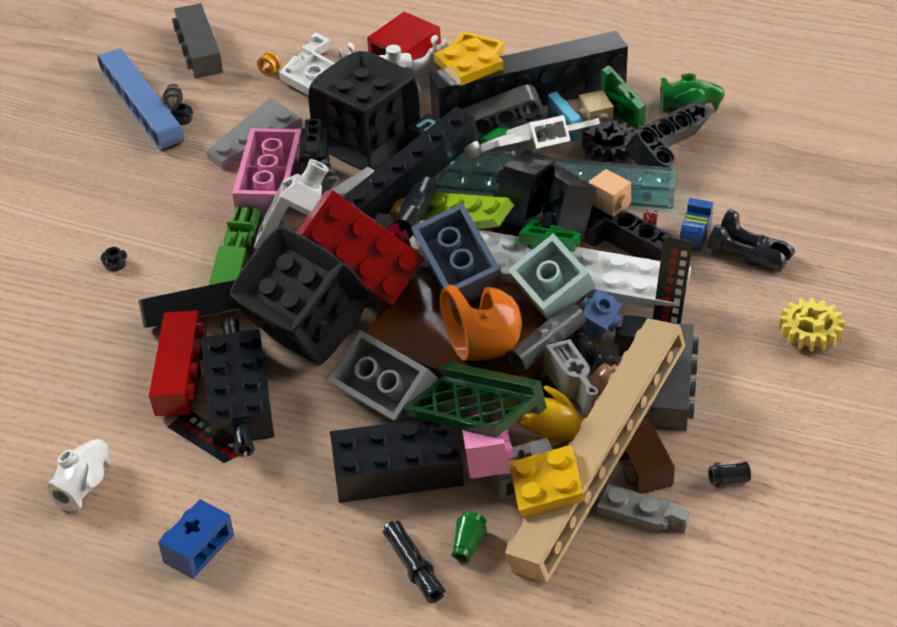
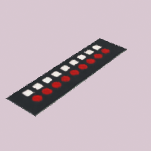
M664 236L655 299L678 303L680 306L654 305L652 318L667 323L681 324L693 241Z
M192 411L189 415L179 416L167 426V428L223 463L238 457L234 452L235 444L214 447L210 423ZM243 447L244 453L247 452L246 447Z

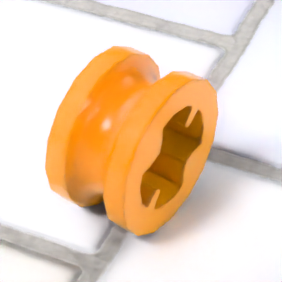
M269 51L265 52L257 60V67L264 75L272 76L281 68V61L276 54Z

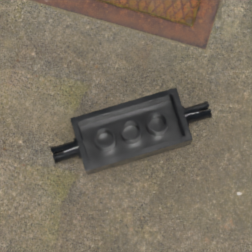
M230 317L231 326L228 325V318L222 320L221 335L201 337L208 414L214 447L235 444V454L244 457L243 447H246L247 456H250L255 450L253 441L275 438L260 329L240 332L239 320Z

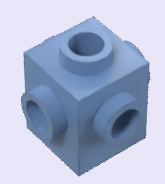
M597 290L591 299L586 297L580 306L586 316V323L578 331L600 344L607 331L614 332L616 326H618L622 319L618 313L623 304L616 301L611 295Z

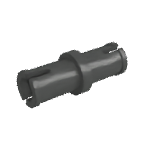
M170 84L163 94L164 104L168 105L167 108L171 110L178 108L183 99L182 90L178 88L179 85Z

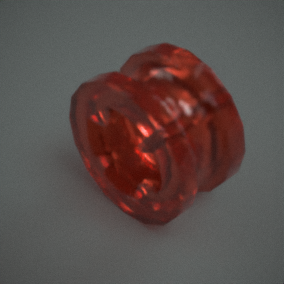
M644 210L643 220L657 226L658 211L654 210L653 213H649L648 210Z

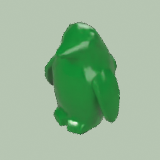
M695 73L681 74V80L669 83L666 78H661L660 105L662 111H667L669 108L680 109L692 102H700L704 105L712 103L714 110L717 111L725 96L724 89L721 86L709 81L696 79Z

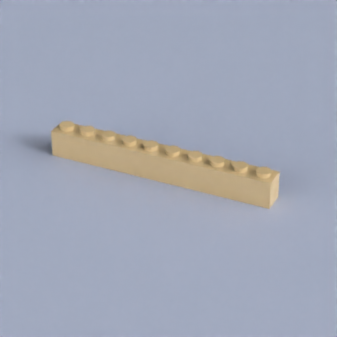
M647 318L642 328L636 332L634 341L628 351L624 352L618 368L610 375L604 391L596 398L593 409L588 417L582 421L580 430L574 440L568 444L572 446L585 501L524 518L514 539H511L506 547L505 556L513 573L547 584L686 345L680 325Z

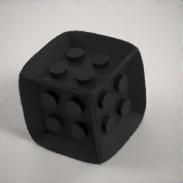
M357 51L345 56L320 73L311 82L309 87L310 119H321L322 127H328L329 154L362 170L366 167L373 170L381 167L408 145L407 127L420 119L419 92L415 77L405 68L370 52Z
M278 227L263 241L240 272L230 291V298L249 321L260 327L271 338L303 358L317 364H322L337 350L356 324L367 305L369 294L354 271L331 252L292 230Z

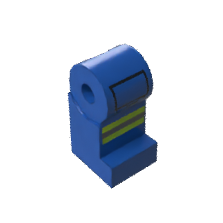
M689 198L679 239L693 241L694 248L702 249L712 224L714 202Z

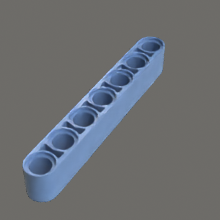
M119 48L98 55L97 59L102 73L158 149L162 150L184 142V135L179 123L124 51Z

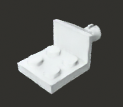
M310 159L303 175L296 174L283 180L257 230L255 249H258L263 241L280 227V221L286 222L291 208L306 215L310 214L322 197L321 182L329 170L327 166L319 161Z

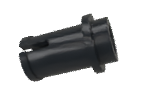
M747 461L726 465L716 462L714 466L708 468V477L711 485L721 488L727 483L749 482L751 480V469Z

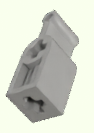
M570 339L546 345L542 368L558 391L565 394L568 399H576L582 408V414L588 417L598 397V389L588 381L589 365Z

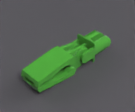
M240 207L235 208L232 220L227 221L228 228L224 237V245H220L218 248L209 285L236 280L248 263L249 250L253 249L256 231L262 212L260 209L254 208L251 213L249 207H243L242 210Z

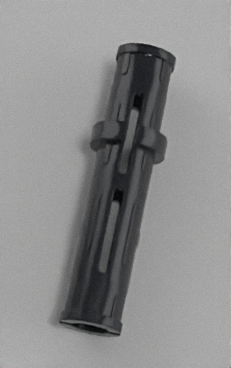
M394 520L384 526L385 530L382 531L383 535L390 542L399 559L405 565L410 581L419 587L428 603H435L444 597L443 593L446 591L436 578L432 564L422 557L400 521Z

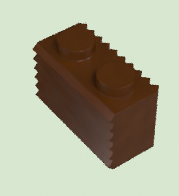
M649 423L639 426L618 461H622L624 465L623 472L627 484H633L638 493H648L649 491L653 492L655 489L671 487L674 484L675 472L672 459L667 454V450H665L662 441H660V437L655 431L653 424Z

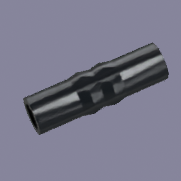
M422 177L416 181L393 224L398 223L401 231L406 230L409 238L413 236L411 227L419 224L424 219L430 203L437 192V184L432 178Z

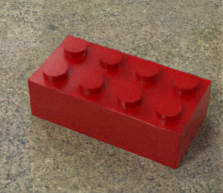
M334 190L324 192L296 232L328 250L342 263L350 267L364 284L368 294L383 305H394L425 259Z

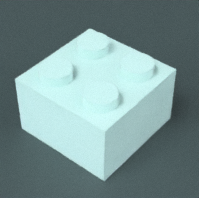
M554 234L508 269L515 284L547 320H550L569 304H575L595 288L590 273Z

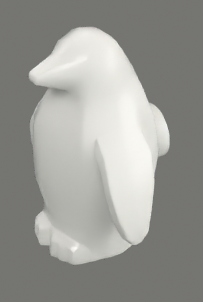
M94 439L74 450H66L58 457L57 462L59 465L53 478L47 485L49 497L60 509L69 512L79 510L83 505L82 499L101 482L104 477L103 465H110L107 443L100 439Z

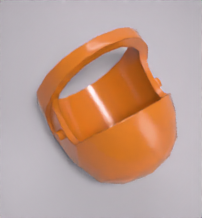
M448 285L442 290L440 307L445 329L451 345L463 361L479 362L499 359L507 355V352L517 345L520 340L522 318L519 306L512 296L499 289L486 287L482 293L480 310L469 306L465 297L456 286ZM450 296L455 302L463 325L458 324L454 319Z

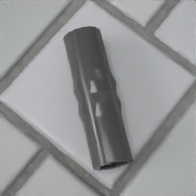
M569 304L507 352V360L516 371L524 372L544 356L546 345L564 341L586 323L584 312L577 305Z

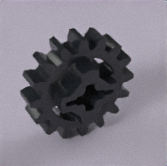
M605 119L604 123L587 127V131H583L582 149H585L586 155L592 154L593 160L599 157L603 163L606 160H611L612 163H615L617 158L625 161V155L631 157L627 152L626 146L635 134L634 127L627 128L626 122L620 125L618 120L612 122Z

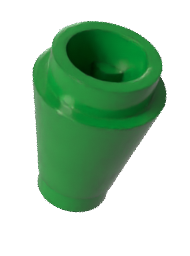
M465 511L461 517L457 518L451 553L455 560L460 562L470 561L471 556L487 532V521L482 515L472 511Z

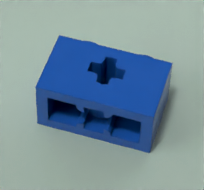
M199 499L192 508L184 512L182 518L170 530H167L158 542L163 563L194 579L234 536L230 514Z

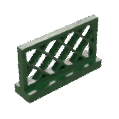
M447 362L440 368L443 376L441 379L402 407L406 416L493 437H498L527 412L540 414L547 408L541 382L538 380Z

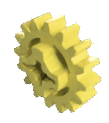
M800 298L798 299V305L790 302L788 303V309H782L779 328L782 329L781 336L788 337L787 343L797 342L798 349L808 346L810 351H813L814 347H819L824 351L826 344L834 347L836 340L840 341L842 339L845 320H842V312H835V305L825 306V300L815 303L814 298H810L809 302H804Z

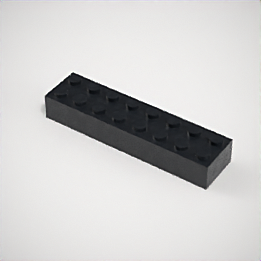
M613 31L500 56L503 60L504 69L461 86L443 69L429 72L431 113L438 119H441L456 106L463 109L523 85L533 86L539 95L542 105L547 106L548 94L557 92L564 100L568 101L579 98L581 94L600 91L602 69L607 66L612 67L624 82L627 83L628 46L619 33Z

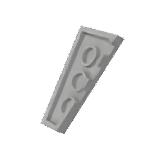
M270 97L207 150V157L211 162L224 170L242 160L251 128L297 129L302 126V119Z

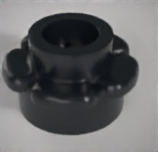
M180 103L178 108L170 111L179 125L189 124L194 114L192 107L185 103Z
M110 247L101 254L100 260L106 270L115 272L126 266V258L128 256L126 251L120 250L118 247Z

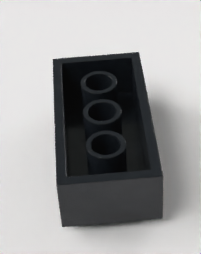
M418 419L330 431L339 503L464 486L463 462L456 427Z

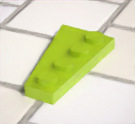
M438 192L430 203L423 220L426 221L463 203L478 230L500 226L514 205L509 198Z

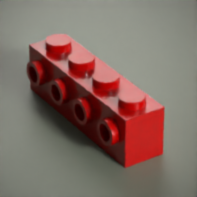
M198 310L164 313L149 391V399L155 416L191 414L192 402L197 401L195 383L197 380H200L199 360L203 359L201 337H207V326L205 322H201Z

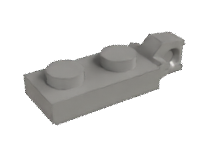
M611 484L607 485L597 506V514L656 533H659V530H667V528L685 533L689 524L690 511L677 507L669 501Z

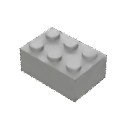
M361 330L327 379L341 392L392 423L417 420V418L406 416L402 407L439 380L429 369Z

